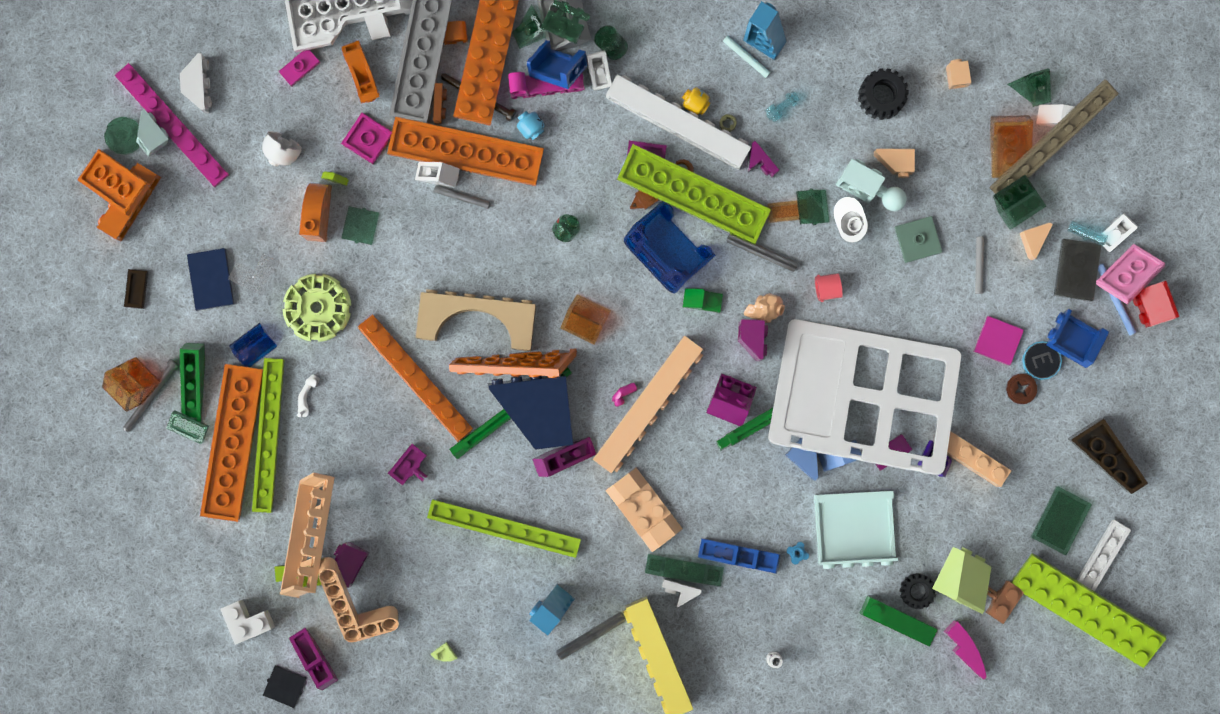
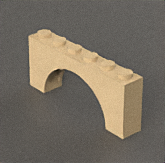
M426 289V293L421 292L416 329L417 339L437 341L440 329L450 318L463 312L479 311L496 317L506 326L511 338V349L531 351L536 305L532 304L533 301L521 300V303L513 302L514 299L502 298V301L494 300L495 297L483 296V299L475 298L476 295L464 294V297L456 296L457 293L448 291L444 295L437 294V290Z

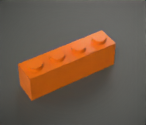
M139 163L133 166L130 171L148 182L150 187L130 216H127L109 203V209L98 220L99 225L97 228L120 242L162 178Z

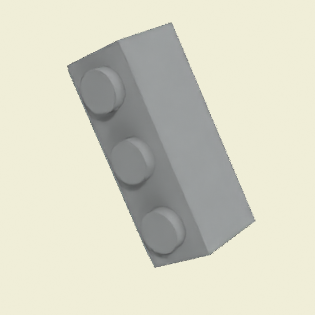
M537 0L546 38L550 41L552 50L560 51L581 46L591 40L582 0Z

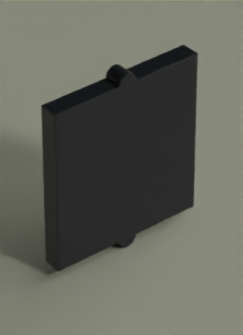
M275 665L270 678L267 679L268 683L263 696L294 708L299 695L302 694L301 690L306 677Z

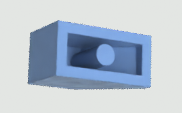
M799 438L796 443L802 444L803 438ZM791 447L785 455L813 481H816L818 479L817 452Z
M856 440L849 441L852 443H857ZM851 448V454L861 455L860 449ZM822 453L817 454L824 472L857 460Z

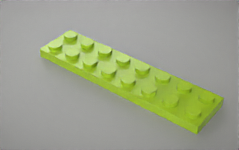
M634 144L616 179L756 244L771 209Z
M1031 553L1011 581L1026 596L1142 668L1147 665L1167 639L1166 635Z

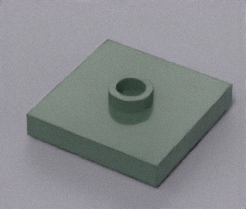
M932 216L894 227L905 263L942 253Z

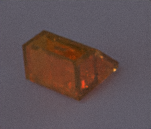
M134 357L106 371L102 388L128 412L141 405L158 387L160 380L137 357Z

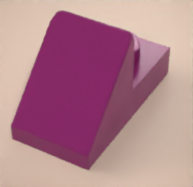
M754 141L750 150L748 172L758 164H761L760 169L766 176L774 177L779 172V169L759 144Z

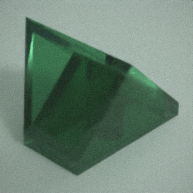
M532 4L519 26L512 31L519 49L546 38L543 24Z
M1049 68L1030 73L1007 84L1032 103L1033 107L1051 102Z

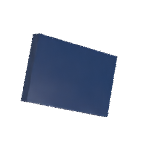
M221 248L187 254L195 311L234 305L226 249Z

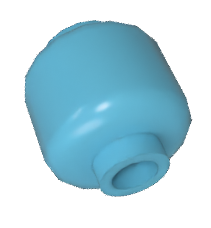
M526 111L518 117L520 121L517 123V128L526 139L531 138L534 140L544 132L545 123L536 112L528 113Z

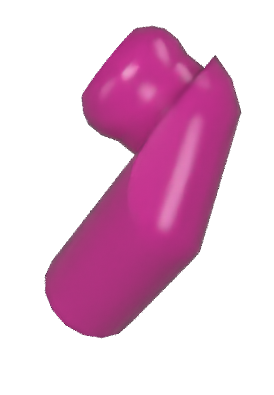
M632 382L620 387L612 396V402L614 401L616 407L625 403L622 397L637 391L635 383Z

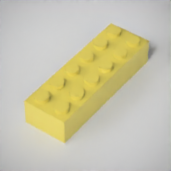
M647 596L625 605L624 616L627 623H632L634 627L631 629L635 642L639 641L641 644L638 647L642 659H647L648 661L646 669L650 678L654 677L656 680L653 683L658 697H663L661 705L665 714H684L693 710Z

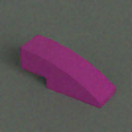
M303 628L289 637L302 665L309 672L317 689L323 691L338 681L332 667L307 628Z

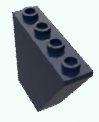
M564 374L557 378L539 376L522 379V376L511 377L510 381H503L502 378L491 380L492 383H487L490 392L535 450L573 445L567 382Z

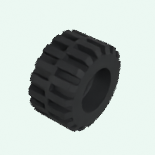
M880 68L877 72L874 70L870 75H867L858 91V102H861V109L866 110V115L871 114V118L879 117V120H883L884 118L890 119L901 111L908 100L909 90L906 89L908 87L907 82H903L905 78L898 76L899 72L895 71L892 73L889 68L886 71ZM877 85L888 86L893 92V101L886 104L880 103L873 95V88Z

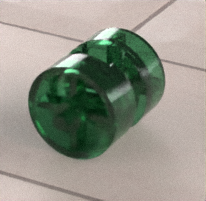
M603 26L595 34V44L600 50H605L606 56L609 59L618 60L626 54L628 43L613 26Z

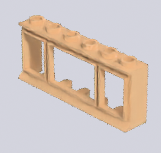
M312 473L299 481L280 595L299 598L307 593H316L335 477ZM317 498L321 499V504L316 507ZM314 518H318L316 529L313 528ZM311 537L315 538L313 548L309 547ZM304 576H308L307 587H303Z

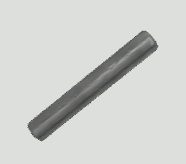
M732 233L728 235L727 243L794 272L798 266V262L765 247L754 244Z
M620 612L558 649L556 654L559 659H565L624 623L625 618Z

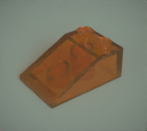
M1029 115L991 116L990 149L992 178H1000L1032 148L1033 120Z

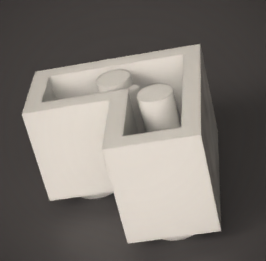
M243 600L220 609L235 645L275 628L269 610L250 617Z

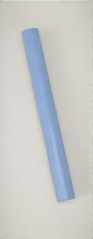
M1104 264L1096 266L1100 276L1107 271ZM1110 294L1129 336L1136 333L1122 301Z

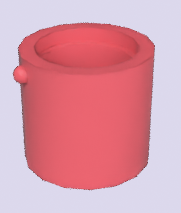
M838 273L823 276L818 274L815 277L818 301L824 302V300L842 298V284Z

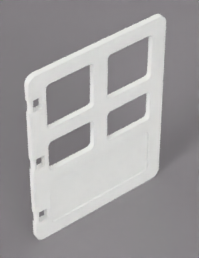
M791 320L787 328L768 439L775 445L940 475L945 470L961 353L957 349L803 320ZM860 346L886 350L888 352L884 385L881 391L857 387L853 384L858 348ZM908 354L945 362L946 366L940 401L926 400L897 393L902 355ZM851 400L875 404L880 407L873 446L844 440ZM894 409L937 417L931 457L889 449ZM791 436L803 438L802 444L790 442ZM851 448L862 449V454H851ZM911 459L922 461V466L910 465Z

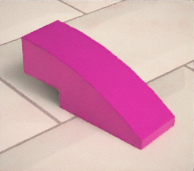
M954 620L944 630L957 644L952 651L984 680L987 676L980 653L967 631L958 621Z

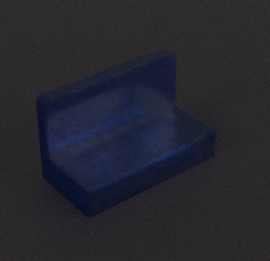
M258 323L230 344L229 347L233 355L244 367H251L275 349L277 345L267 334L261 323Z

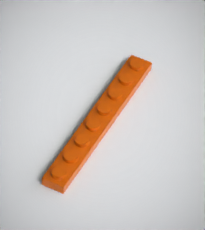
M373 314L358 326L362 334L457 442L473 430L469 423Z

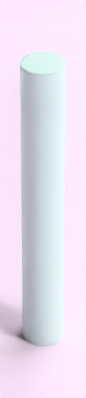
M729 36L723 40L725 44L765 78L771 73Z

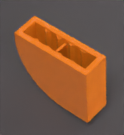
M309 183L306 188L299 235L307 241H327L332 190L330 184Z

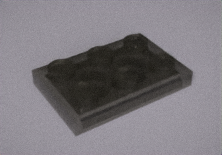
M1062 239L1053 296L1089 302L1094 300L1102 245Z

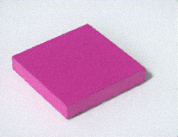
M361 113L341 144L374 165L389 142L392 131L366 114Z
M987 316L973 352L1010 366L1024 330Z

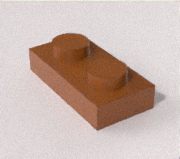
M435 83L434 124H442L443 119H446V108H443V101H447V89H444L443 83Z

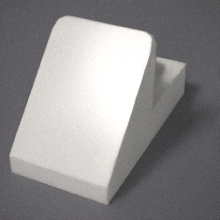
M605 50L586 55L587 68L590 73L593 90L610 87L612 83Z
M1123 213L1115 218L1111 225L1097 236L1096 240L1107 251L1111 252L1138 226Z
M663 579L662 587L665 588V592L676 594L677 591L680 592L676 607L701 594L702 590L700 588Z

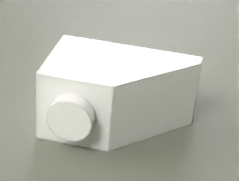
M1064 104L1039 105L1036 124L1054 127L1075 106Z
M419 162L415 180L444 187H456L460 169L443 162Z

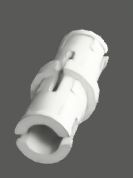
M773 651L767 654L766 659L770 667L779 668L782 666L783 661L779 653Z

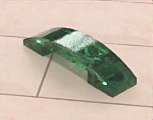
M648 554L645 573L721 586L724 567Z

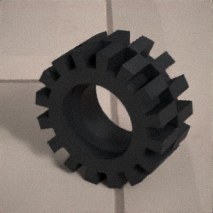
M916 573L910 574L901 582L900 596L908 606L914 609H923L924 607H929V604L934 602L933 599L934 597L936 598L937 594H935L936 590L932 589L935 583L931 581V578ZM915 584H922L925 588V594L920 599H915L911 595V588Z

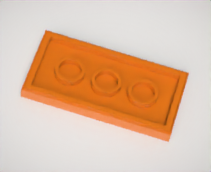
M100 149L97 150L77 179L127 216H130L150 187L148 182Z

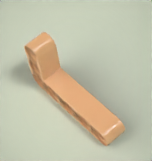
M331 557L321 559L319 579L346 641L357 642L392 632L398 628V610L394 606H385L357 614L337 562Z

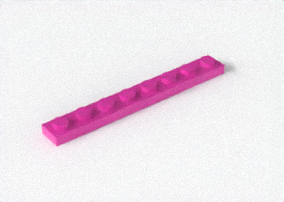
M128 63L114 75L147 113L151 112L156 123L167 132L172 141L214 187L229 176L131 64Z

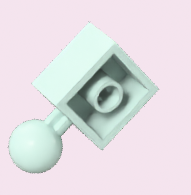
M851 159L838 179L837 186L868 204L877 195L882 198L884 207L890 211H898L905 206L907 196L901 188H886L882 186L885 177L882 176L879 170L874 168L871 170L865 166L866 164L863 161Z

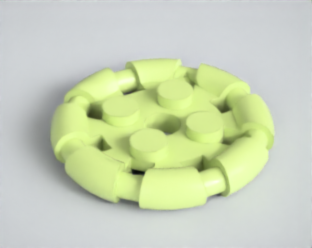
M315 273L299 278L295 285L289 287L283 300L285 302L283 316L287 326L294 330L296 336L306 341L318 340V342L330 340L337 336L336 333L340 330L343 331L350 319L351 313H349V308L351 306V299L348 291L340 285V281L326 274L320 276ZM316 283H321V289L315 288ZM304 287L307 292L301 296L298 291ZM333 289L337 292L334 297L329 293ZM315 302H319L322 305V309L318 313L312 311V305ZM293 303H297V310H292ZM336 305L342 306V312H336ZM300 318L304 321L301 326L297 323V320ZM333 320L336 324L330 328L327 324ZM312 326L318 327V332H312Z

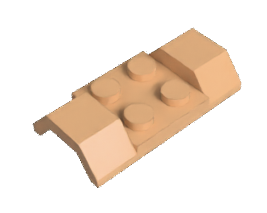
M637 468L606 490L652 552L683 529Z

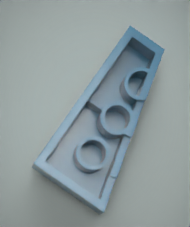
M761 1L748 22L743 41L775 60L787 41L778 11H776L772 4L768 2L765 4Z
M557 584L543 602L539 600L529 613L531 615L529 621L548 636L562 619L575 598Z

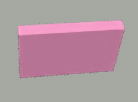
M1133 244L1096 281V285L1128 305L1165 267V262Z

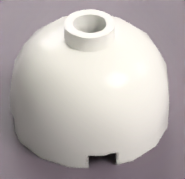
M268 131L262 144V150L269 159L268 162L276 167L279 165H291L295 162L302 151V147L292 139L288 141L282 138V134L279 132Z

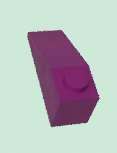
M586 437L573 442V445L553 449L532 460L539 477H550L596 455L591 438Z

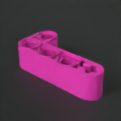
M524 72L508 74L512 99H517V97H536L539 94L546 96L555 95L556 92L563 94L585 90L583 72L569 89L529 77Z

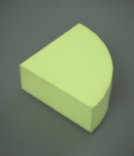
M447 642L431 653L435 659L444 662H450L458 658Z

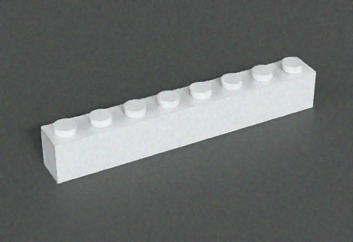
M617 75L606 93L607 99L738 170L740 169L751 149L747 141L741 138L738 140L733 138L732 134L727 130L722 129L720 131L715 128V124L708 120L704 122L698 119L699 116L691 111L685 112L679 104L675 102L669 103L665 101V97L658 93L654 95L648 92L649 89L641 84L637 86L625 75Z

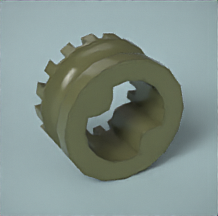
M730 114L722 116L719 122L721 130L724 129L732 132L737 124L735 117ZM726 119H731L733 125H730V128H726L722 122H725Z

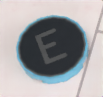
M1044 341L1028 346L1022 357L1023 368L1026 373L1038 380L1049 379L1055 376L1060 370L1062 363L1061 354L1047 346V342Z

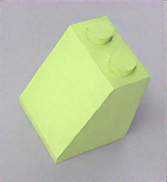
M953 547L932 589L983 614L991 566L985 563L986 559L976 554L974 557L971 556L972 551L964 547L961 550Z

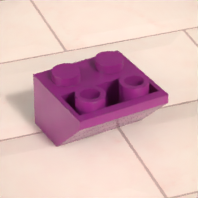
M741 319L738 328V342L755 361L760 362L763 360V357L767 356V344H764V338L768 336V325H765V320Z
M721 373L706 413L737 426L743 425L757 387Z
M346 542L342 545L339 544L334 555H336L335 561L346 587L349 588L352 586L369 552L351 542Z

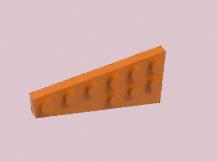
M570 349L569 353H559V350H552V352L544 355L540 351L511 353L506 358H499V354L482 359L480 356L455 358L449 364L450 372H457V374L475 373V375L490 373L494 376L511 374L513 377L529 375V377L547 376L548 378H557L577 356V349Z

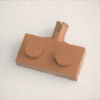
M1007 580L997 592L989 586L988 591L990 592H987V595L992 600L985 613L1002 624L1005 623L1024 594L1020 588Z

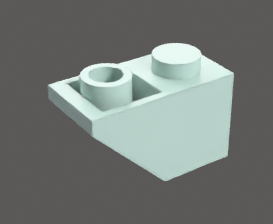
M143 109L140 114L136 142L149 157L168 143V134L162 127H158L151 112L147 113Z

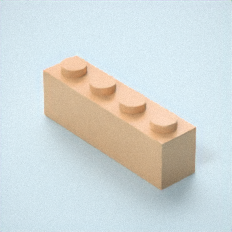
M950 431L947 455L994 486L1002 487L1011 470Z

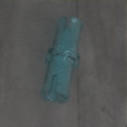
M1073 220L1067 232L1082 237L1084 241L1089 240L1102 247L1108 239V235L1093 230L1091 226L1086 227Z

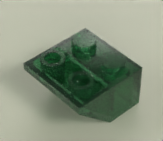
M1026 175L993 195L997 211L1009 230L1046 207V204Z

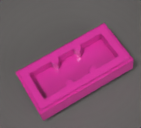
M310 50L302 51L278 72L292 87L315 68L320 61Z

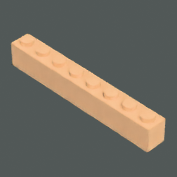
M686 336L682 338L593 459L610 473L613 471L618 472L624 464L621 462L622 458L625 455L629 457L635 449L632 446L636 440L641 441L646 434L644 431L645 427L648 424L652 426L658 418L655 415L659 408L663 411L669 403L667 398L670 393L675 395L680 388L679 381L682 378L686 380L692 372L689 369L693 362L697 364L703 357V354H701L703 349Z

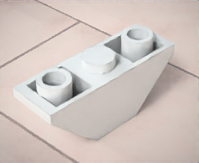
M197 53L180 73L181 93L204 113H209V108L212 106L211 97L208 96L207 90L210 89L209 77L207 78L206 70H209V61L202 53Z

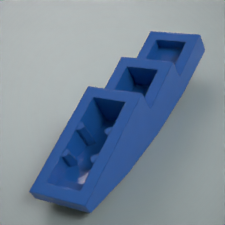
M701 539L698 558L777 574L780 554Z

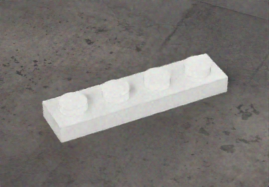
M1112 520L1076 580L1095 591L1131 530L1116 520Z

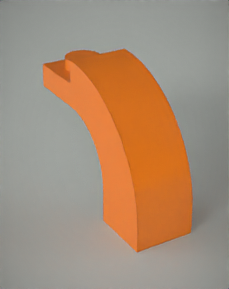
M360 41L342 46V52L355 82L361 104L374 101L380 94Z

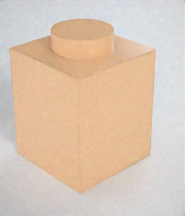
M962 59L950 61L951 63L946 66L949 89L968 87L971 84L968 61H962Z

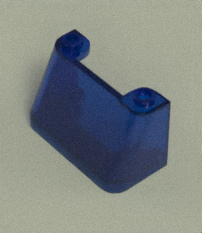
M662 201L632 226L624 237V243L669 292L675 294L716 255L709 246L701 244L696 247L671 221L674 217L673 208Z

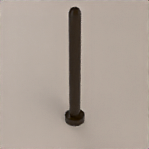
M446 73L441 75L443 81L460 89V81ZM497 102L495 104L494 110L506 116V120L511 122L517 110L513 108L509 110Z

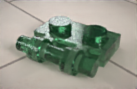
M554 0L552 6L558 8L556 13L548 11L541 28L577 44L584 29V26L578 22L580 19L588 21L590 14L584 12V9L570 6L566 1ZM567 12L573 15L572 20L563 17L564 13Z

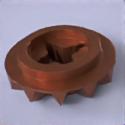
M1027 374L1012 376L1007 381L1006 391L1008 398L1017 404L1031 402L1037 394L1035 380ZM1018 384L1021 386L1028 384L1024 389V394L1021 392L1015 393L1018 389Z

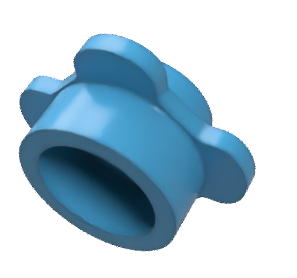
M798 542L797 545L788 547L786 550L787 554H790L791 562L795 565L799 561L809 558V554L805 551L802 542Z

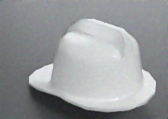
M851 197L842 198L834 208L835 221L844 240L858 242L867 232L868 221L859 201Z

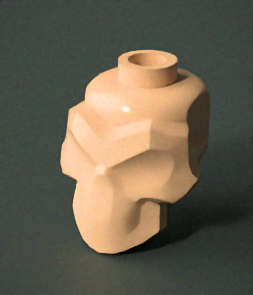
M767 293L764 296L759 295L755 305L749 304L746 307L744 316L765 320V323H770L783 314L785 305H783V300L780 296Z

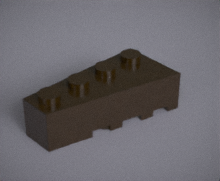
M1104 418L1095 420L1068 438L1069 441L1126 492L1133 494L1148 484Z

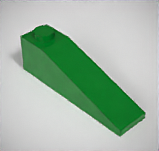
M185 343L180 348L182 423H201L205 374V344Z
M869 596L866 597L859 612L863 616L929 647L938 630Z

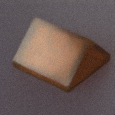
M577 294L567 310L560 329L595 345L611 310Z

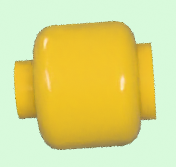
M697 87L692 90L687 89L682 96V99H684L683 107L697 115H703L711 104L709 102V95Z

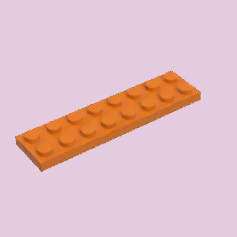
M519 0L479 1L453 117L491 125Z
M395 117L387 154L419 162H443L459 168L461 171L536 186L544 148Z
M229 364L224 366L201 505V517L240 522L262 388L263 369Z

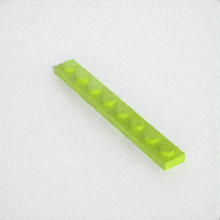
M264 358L252 512L273 513L284 359Z
M434 499L431 501L427 515L428 519L574 558L577 557L581 542L579 538Z

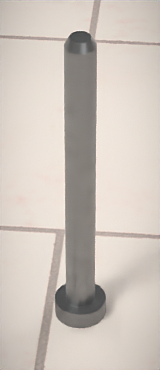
M169 359L167 361V368L123 426L124 431L129 432L173 371L180 368V365L174 360Z

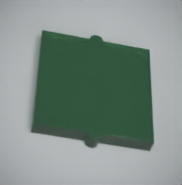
M811 188L806 191H796L800 224H812L815 226L820 223H829L826 190H813Z
M349 206L341 239L355 241L356 244L360 242L372 245L379 213L366 210V208L360 209Z

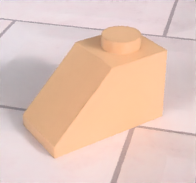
M876 149L874 151V156L893 175H898V178H908L909 175L915 172V149Z

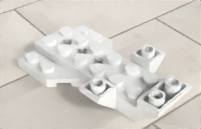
M285 0L294 52L297 53L333 45L345 25L363 21L367 24L372 40L391 37L386 16L400 13L410 14L412 0ZM343 1H346L348 4L343 8L341 5ZM325 5H328L329 9L326 12L322 10L325 8ZM307 9H310L311 13L306 16L304 13L307 12Z

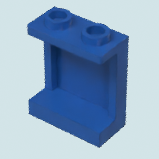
M548 40L539 46L537 51L527 61L529 77L566 89L571 87L588 66L586 51L579 49L574 56L552 50Z
M1070 309L1064 313L1060 312L1055 320L1057 323L1056 327L1052 328L1048 333L1047 338L1049 340L1046 345L1085 368L1089 367L1095 362L1109 331L1104 328L1097 331L1070 315L1072 312Z

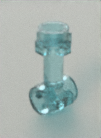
M795 92L787 93L785 95L786 99L778 106L772 104L765 110L766 116L770 121L772 120L775 123L783 116L781 114L783 110L790 105L794 107L798 104L799 98Z

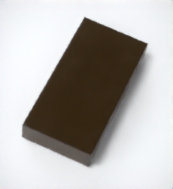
M128 269L124 307L144 309L148 271Z

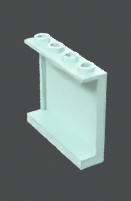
M893 491L814 495L818 564L823 565L824 569L835 568V564H842L843 567H854V563H862V566H874L873 562H881V565H893V561H898L895 552L892 507Z

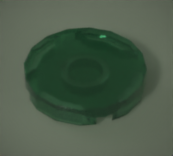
M127 117L113 119L107 125L106 132L104 133L106 145L117 154L127 155L133 153L140 147L136 142L139 124Z

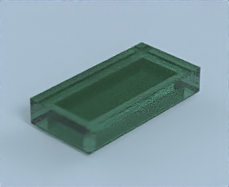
M176 410L171 413L166 429L199 444L203 443L209 428L208 425Z

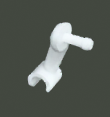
M311 375L306 380V384L299 393L298 417H306L309 414L307 394L311 387L316 388L320 381V378L315 375Z

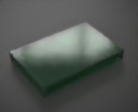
M1056 486L1030 538L1066 556L1092 504Z

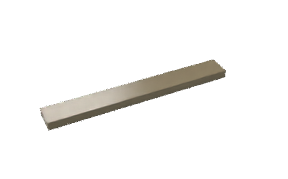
M1104 79L989 188L1002 202L1005 201L1119 93Z

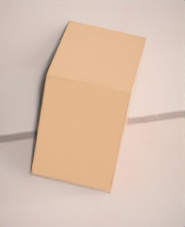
M1046 223L1020 233L1028 259L1034 260L1037 258L1053 225L1052 223Z

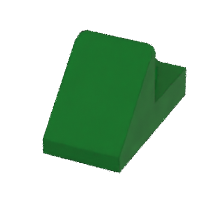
M685 288L682 307L720 313L723 294L708 292L705 289Z

